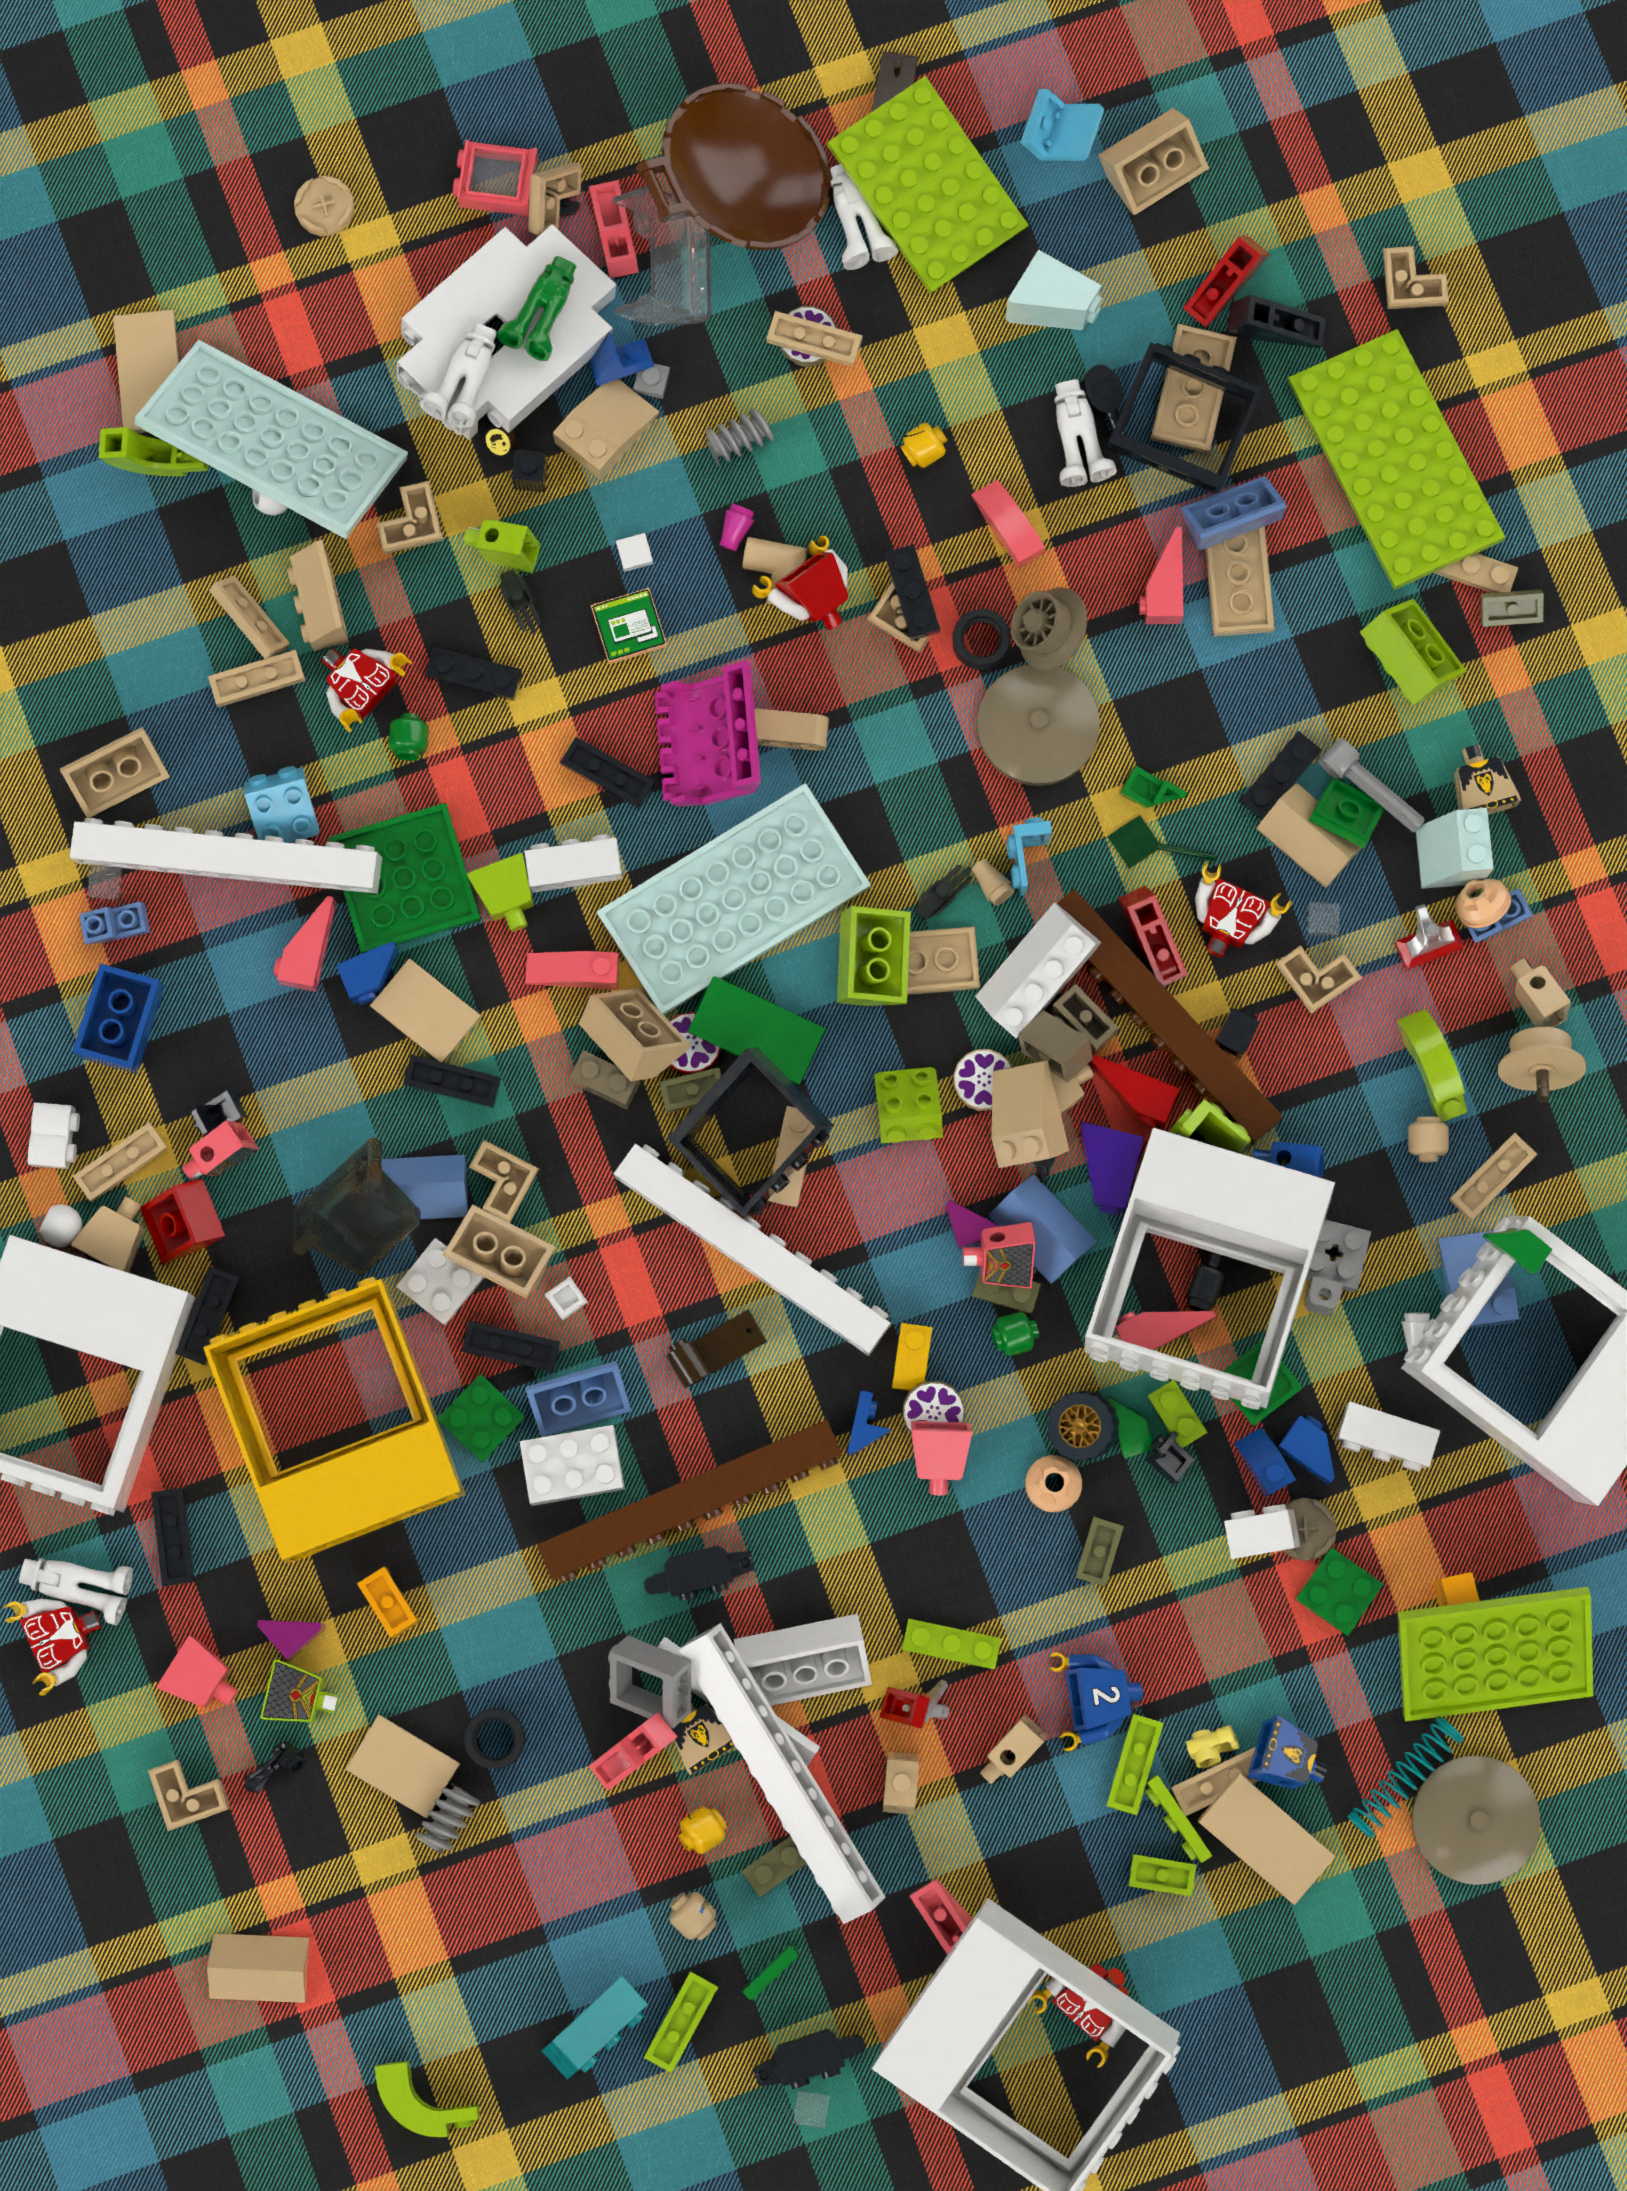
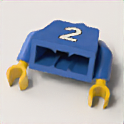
M1058 1652L1050 1655L1051 1658L1061 1657L1063 1661L1059 1668L1051 1667L1052 1671L1060 1673L1067 1667L1071 1669L1066 1670L1065 1674L1074 1731H1080L1078 1734L1073 1731H1066L1060 1736V1738L1071 1736L1074 1739V1745L1063 1748L1065 1751L1074 1750L1078 1743L1087 1745L1109 1738L1122 1725V1718L1131 1715L1130 1702L1140 1701L1143 1698V1689L1139 1682L1127 1683L1124 1670H1115L1113 1663L1096 1654H1071L1066 1658Z

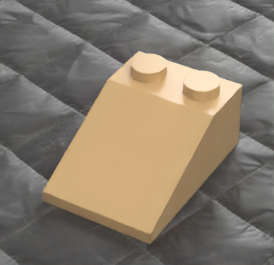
M620 379L601 385L570 412L553 432L555 444L602 481L660 412Z
M1047 1060L993 1071L991 1138L999 1168L1050 1159L1070 1151Z

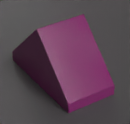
M950 1200L946 1204L945 1210L958 1251L962 1250L963 1247L979 1245L981 1243V1232L984 1229L1000 1227Z
M258 1620L257 1627L287 1660H292L324 1631L325 1624Z

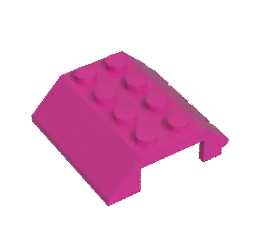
M746 660L722 667V676L701 682L686 684L673 681L662 684L661 692L654 693L656 715H668V718L657 719L658 744H670L671 747L659 749L661 774H673V778L662 779L663 801H671V804L676 805V807L699 806L756 793L761 783L750 661Z

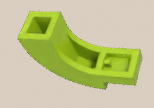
M129 427L100 429L99 459L111 466L135 473L156 476H186L187 472L209 471L208 464L162 439L140 435Z
M1426 1009L1398 1019L1397 1023L1403 1044L1415 1060L1423 1077L1434 1117H1440L1441 1122H1445L1467 1113L1463 1097L1465 1090L1459 1071L1434 1019Z
M410 2060L375 2066L377 2087L383 2104L394 2119L415 2133L429 2137H448L450 2135L449 2123H454V2128L474 2126L473 2120H478L481 2117L479 2104L453 2108H436L425 2103L417 2095L413 2087Z

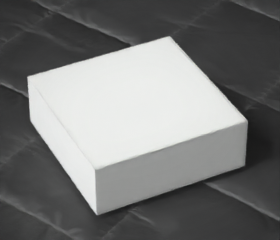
M645 533L616 541L624 572L653 564Z
M568 1277L544 1294L562 1320H565L588 1303L571 1277Z

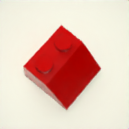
M203 1179L174 1185L140 1207L162 1265L204 1249L225 1236Z

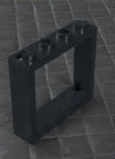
M1150 342L1106 449L1208 492L1217 494L1224 485L1263 389L1257 387V384L1249 382L1250 379L1241 377L1237 379L1230 376L1229 371L1225 368L1215 365L1212 368L1201 363V359L1194 355L1185 354L1183 356L1173 352V348L1167 344L1164 346L1159 343L1154 344ZM1152 361L1247 401L1217 474L1122 434Z
M758 1047L746 1048L667 1139L743 1217L755 1214L758 1216L769 1206L770 1202L768 1199L775 1192H781L789 1184L790 1180L788 1177L794 1170L799 1171L810 1160L809 1153L815 1147L818 1149L827 1142L830 1137L828 1132L835 1125ZM757 1067L815 1128L759 1191L750 1198L693 1138Z

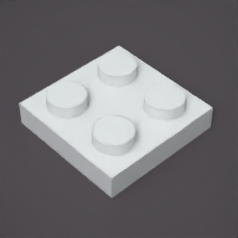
M435 1238L396 1287L446 1326L485 1277L444 1257L443 1253L447 1247Z

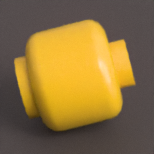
M924 422L903 436L904 445L901 446V449L913 467L918 464L921 468H926L945 455L946 449L943 443L948 440L938 425L932 428L930 424Z
M701 1806L681 1820L680 1830L682 1833L678 1835V1838L687 1851L693 1849L699 1854H706L723 1842L725 1838L724 1830L727 1829V1825L715 1808L709 1809Z

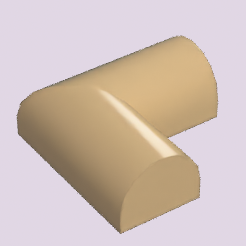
M571 162L530 175L529 232L541 235L552 224L559 229L560 200L580 194L581 164Z
M1414 246L1383 248L1388 309L1448 305L1446 273L1416 275Z
M425 481L400 487L406 516L377 523L383 553L388 554L443 541L430 482Z
M748 537L742 567L772 574L771 588L775 589L777 588L775 586L777 581L806 561L808 549ZM767 596L766 603L772 604L771 602L768 601V596Z
M891 582L867 620L920 653L931 636L913 641L910 640L893 582Z
M1299 946L1275 963L1310 1014L1362 979L1345 953L1318 970L1302 946Z
M485 1140L482 1142L469 1166L470 1169L496 1182L482 1210L511 1223L539 1168Z
M179 1760L148 1770L168 1831L230 1809L228 1796L220 1779L189 1789Z

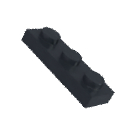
M914 544L885 552L884 556L910 640L913 641L940 633L941 629Z
M433 647L425 676L427 679L514 701L522 670Z
M1298 731L1242 796L1239 802L1259 819L1263 820L1279 798L1296 783L1318 757L1322 749Z
M577 737L574 738L560 762L561 766L639 810L655 786V781Z
M411 1054L403 1085L494 1109L502 1079L498 1076Z
M210 1266L175 1354L206 1366L208 1359L203 1347L210 1345L209 1340L219 1335L240 1283V1277Z
M468 1321L462 1352L554 1373L561 1342Z
M184 1488L151 1492L162 1586L194 1583L195 1575Z

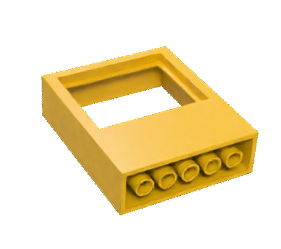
M375 1277L364 1279L357 1283L358 1288L348 1292H346L345 1288L338 1289L327 1295L329 1299L319 1303L316 1300L304 1302L298 1305L299 1311L287 1314L286 1311L273 1314L268 1317L270 1322L259 1326L256 1322L247 1324L239 1328V1334L228 1337L227 1334L216 1336L209 1340L210 1345L203 1347L279 1555L284 1562H295L466 1495L388 1286L382 1279L375 1280ZM372 1309L413 1420L278 1472L237 1361Z

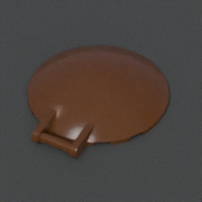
M733 83L717 84L702 88L682 101L666 124L662 141V156L639 163L636 166V170L647 184L658 211L656 214L661 223L691 216L705 230L730 244L753 250H775L793 245L809 235L827 210L830 200L828 194L831 174L823 146L801 115L797 118L784 107L786 103L766 91L761 94L749 90L747 85ZM664 172L677 200V204L669 205L655 174Z

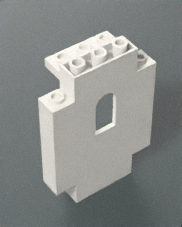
M553 224L527 247L504 227L401 318V334L406 342L414 347L397 361V379L403 387L417 394L419 400H421L426 392H437L455 351L460 343L465 340L466 333L472 331L474 324L478 323L485 326L495 316L504 323L513 320L523 307L537 278L544 272L545 266L552 263L555 256L562 257L576 265L577 268L573 274L575 279L571 285L569 296L550 331L549 338L553 350L549 360H536L525 349V342L544 311V308L540 307L531 322L522 346L519 349H513L504 345L491 357L488 370L478 388L472 405L476 412L473 426L462 428L450 424L448 413L445 420L441 421L446 428L451 431L453 430L458 435H464L468 440L477 434L478 420L486 413H488V418L496 427L500 428L502 426L509 433L594 356L608 333L611 332L612 335L613 328L597 313L615 298L617 285ZM465 377L460 380L449 410L462 391L466 380Z

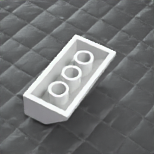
M1054 902L975 997L995 1021L1015 1038H1019L1018 1033L1042 1010H1045L1102 942Z
M858 1614L734 1639L736 1650L770 1706L872 1685Z

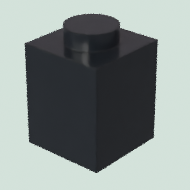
M515 450L512 475L515 490L545 492L548 460L545 452Z
M1232 1008L1215 1043L1221 1050L1241 1059L1260 1021L1256 1020V1015L1247 1009L1239 1008V1010Z

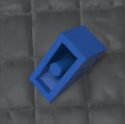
M393 941L336 965L353 1004L357 1002L360 1005L369 1003L377 998L376 994L382 992L398 954L397 947Z
M1300 1415L1283 1437L1277 1449L1328 1485L1335 1476L1327 1434L1321 1430L1323 1425L1309 1415L1304 1418Z
M1262 1428L1234 1442L1235 1447L1265 1498L1296 1480L1283 1456Z

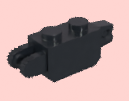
M718 1545L669 1557L664 1564L665 1572L654 1574L653 1577H647L644 1580L643 1588L651 1595L671 1592L672 1597L679 1596L680 1602L697 1598V1591L709 1589L710 1594L729 1589L728 1583L734 1582V1578L755 1570L753 1557L750 1551L727 1553L725 1549Z
M825 2029L779 2044L773 2058L753 2067L758 2086L783 2083L784 2086L791 2084V2088L796 2089L810 2084L809 2078L821 2074L822 2079L841 2074L839 2068L845 2066L844 2059L853 2057L855 2054L859 2055L860 2052L862 2053L865 2040L857 2034L837 2039L835 2032Z

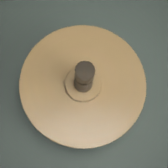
M1533 1027L1516 1033L1509 1041L1510 1053L1504 1056L1498 1064V1075L1503 1082L1517 1089L1537 1091V1100L1539 1102H1548L1550 1100L1549 1091L1572 1085L1580 1080L1586 1072L1585 1059L1581 1054L1571 1049V1036L1565 1031L1553 1027Z

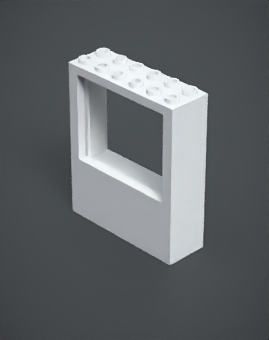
M1153 1128L1085 1336V1353L1090 1354L1089 1357L1099 1362L1106 1363L1108 1360L1120 1363L1119 1366L1128 1371L1137 1372L1140 1369L1150 1372L1152 1378L1160 1381H1168V1378L1179 1381L1182 1387L1189 1390L1197 1391L1199 1388L1211 1391L1210 1394L1218 1399L1229 1400V1397L1240 1400L1243 1406L1251 1409L1267 1408L1331 1202L1335 1182ZM1146 1232L1284 1274L1252 1380L1112 1338Z
M1509 1215L1499 1221L1494 1229L1495 1233L1507 1231L1510 1228L1530 1230L1553 1249L1546 1258V1261L1617 1315L1535 1433L1444 1364L1515 1263L1508 1255L1500 1253L1488 1242L1477 1252L1476 1258L1478 1260L1473 1267L1466 1269L1458 1280L1460 1285L1454 1294H1449L1443 1300L1440 1306L1442 1311L1435 1320L1429 1321L1422 1331L1424 1336L1418 1345H1413L1404 1357L1406 1362L1401 1369L1573 1500L1599 1506L1627 1465V1291L1531 1216Z
M9 1235L0 1261V1337L4 1327L134 1368L141 1372L102 1485L0 1453L1 1480L25 1487L27 1481L32 1483L30 1489L53 1497L56 1491L62 1493L60 1499L80 1506H84L85 1501L92 1502L90 1509L114 1516L115 1510L124 1513L178 1357L175 1354L197 1298L189 1292Z
M987 1898L883 2046L872 2069L1043 2191H1083L1087 2184L1085 2182L1090 2173L1095 2174L1104 2161L1103 2156L1107 2149L1110 2148L1112 2150L1122 2136L1121 2131L1125 2124L1128 2123L1130 2125L1140 2111L1139 2106L1143 2099L1146 2098L1148 2100L1157 2088V2081L1162 2072L1166 2075L1177 2059L1175 2056L1180 2049V2046L1177 2045L1180 2033ZM1047 1973L1149 2044V2047L1069 2158H1066L967 2087Z

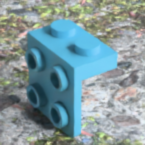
M1039 89L1020 143L1040 161H1084L1088 158L1104 108L1100 104H1064L1049 89Z
M294 766L285 767L279 770L278 774L268 777L264 774L256 775L244 783V795L258 840H265V836H275L283 838L285 843L295 842L296 839H306L319 834V825L307 789L303 767L297 769Z
M1042 817L1029 818L1024 820L1025 824L1013 825L1012 834L1007 835L1008 859H1014L1015 865H1012V871H1010L1012 888L1018 889L1019 896L1026 895L1028 887L1023 848L1048 845L1051 839L1050 820L1043 821Z

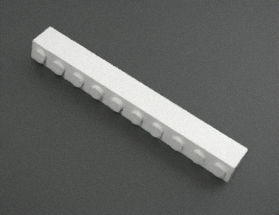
M85 818L84 822L74 821L69 857L78 864L378 894L382 865L381 855L374 851V847L356 845L355 850L345 849L343 844L326 842L325 846H315L313 841L296 839L295 843H285L283 838L275 836H265V840H255L253 835L245 833H235V837H225L223 832L215 830H205V834H195L193 829L185 827H175L174 831H165L163 826L155 824H145L144 828H135L130 822L115 821L114 825H105L102 820L95 818Z
M635 1143L614 1172L617 1180L868 1356L871 1354L890 1327L891 1323L886 1320L889 1315L876 1305H873L870 1309L861 1302L863 1297L850 1287L843 1290L835 1284L838 1279L828 1271L822 1269L819 1273L810 1266L812 1261L799 1251L795 1255L784 1248L787 1243L773 1233L769 1237L759 1231L761 1225L749 1216H745L742 1219L734 1213L735 1208L723 1198H720L719 1201L708 1195L711 1190L698 1180H695L692 1184L682 1177L685 1172L672 1162L665 1165L657 1159L660 1154L650 1146L644 1144L641 1148Z
M720 1623L692 1638L678 1649L683 1658L691 1661V1672L699 1683L700 1690L707 1696L718 1720L723 1723L731 1736L733 1745L740 1751L749 1767L750 1773L756 1778L765 1793L767 1801L773 1806L781 1819L783 1828L790 1834L800 1856L806 1861L814 1874L817 1884L825 1892L831 1902L833 1911L840 1917L843 1924L872 1911L885 1898V1895Z

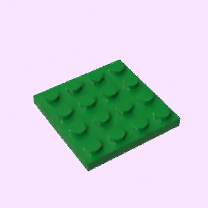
M447 803L328 837L329 842L341 843L345 849L356 850V845L374 847V851L378 852L382 857L378 894L343 890L361 954L391 941L395 945H399L481 921Z

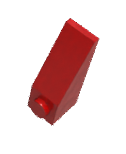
M1248 235L1238 236L1183 309L1204 327H1208L1252 278L1270 254Z
M1144 885L1119 897L1118 901L1127 923L1156 979L1163 986H1166L1187 976V971L1156 895Z
M1092 1054L1093 1059L1089 1062V1066L1133 1115L1140 1118L1139 1122L1150 1128L1157 1129L1158 1125L1164 1127L1179 1088Z

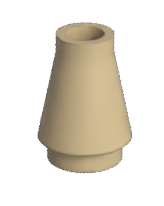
M986 859L980 860L972 867L971 870L975 874L988 902L992 901L996 906L1012 896L1014 893V889L1011 887L1012 882L989 864Z

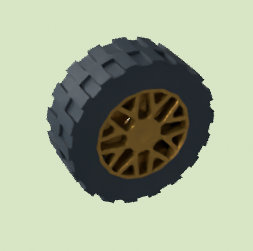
M1078 1391L1062 1396V1399L1057 1400L1053 1404V1409L1048 1413L1049 1419L1046 1421L1048 1439H1051L1053 1443L1051 1445L1060 1452L1059 1454L1064 1457L1067 1456L1071 1460L1086 1461L1099 1458V1456L1106 1454L1110 1447H1113L1115 1438L1119 1434V1418L1117 1419L1115 1408L1110 1405V1401L1107 1398L1101 1397V1394Z

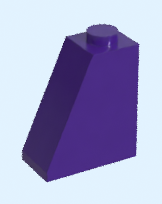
M1082 1122L1080 1137L1093 1205L1100 1207L1099 1212L1117 1216L1118 1212L1124 1213L1143 1137Z

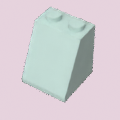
M1038 250L1007 300L1005 320L1010 323L1083 330L1088 322L1093 324L1100 313L1101 308L1099 306L1103 300L1100 297L1102 285Z
M1487 808L1455 810L1423 824L1415 831L1421 889L1466 885L1474 879H1486L1493 870Z

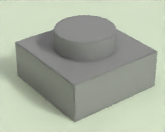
M654 364V367L637 372L633 388L634 392L663 399L670 367Z

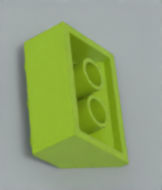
M1414 598L1383 611L1360 631L1367 647L1377 655L1383 663L1384 670L1394 678L1401 688L1403 696L1413 706L1429 699L1467 672Z
M850 906L841 912L837 1003L861 1006L907 1004L911 912Z

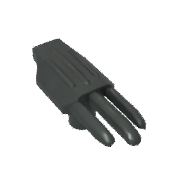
M513 569L501 574L500 590L508 608L513 611L520 628L526 631L527 629L518 612L521 610L531 633L535 634L536 629L526 607H529L537 625H540V619L533 606V598L524 578L518 576Z
M961 865L953 868L942 880H937L921 895L920 903L915 911L925 921L932 916L939 915L956 899V895L971 882L972 876H969L952 891L971 871V867H966L948 885L946 882L962 868Z

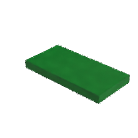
M713 976L687 1033L738 1057L746 1048L758 1047L791 1082L800 1085L825 1028Z
M791 1941L745 1985L742 1992L749 2000H754L798 1958L799 1948Z

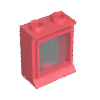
M466 140L464 150L460 149L458 153L457 167L461 168L460 178H455L453 184V196H457L459 207L528 216L530 175L534 174L535 165H539L537 148L522 149Z

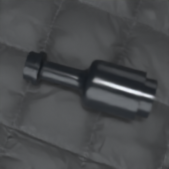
M1211 1252L1207 1265L1196 1267L1185 1296L1188 1308L1194 1311H1210L1211 1308H1215L1225 1280V1275L1219 1271L1224 1255Z

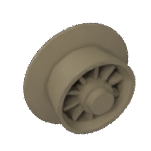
M1063 587L1053 588L1046 592H1033L1019 603L1012 617L1011 635L1015 644L1020 647L1023 658L1030 666L1038 670L1049 671L1064 665L1072 658L1080 647L1086 632L1087 611L1085 604L1075 591Z

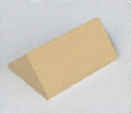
M143 727L60 768L63 777L87 818L170 777Z
M1296 783L1279 798L1256 829L1323 887L1327 888L1362 848L1309 821L1319 801Z
M472 1204L444 1251L443 1256L527 1298L538 1287L555 1250V1246Z
M214 1933L207 1965L209 1998L306 2003L310 1938Z

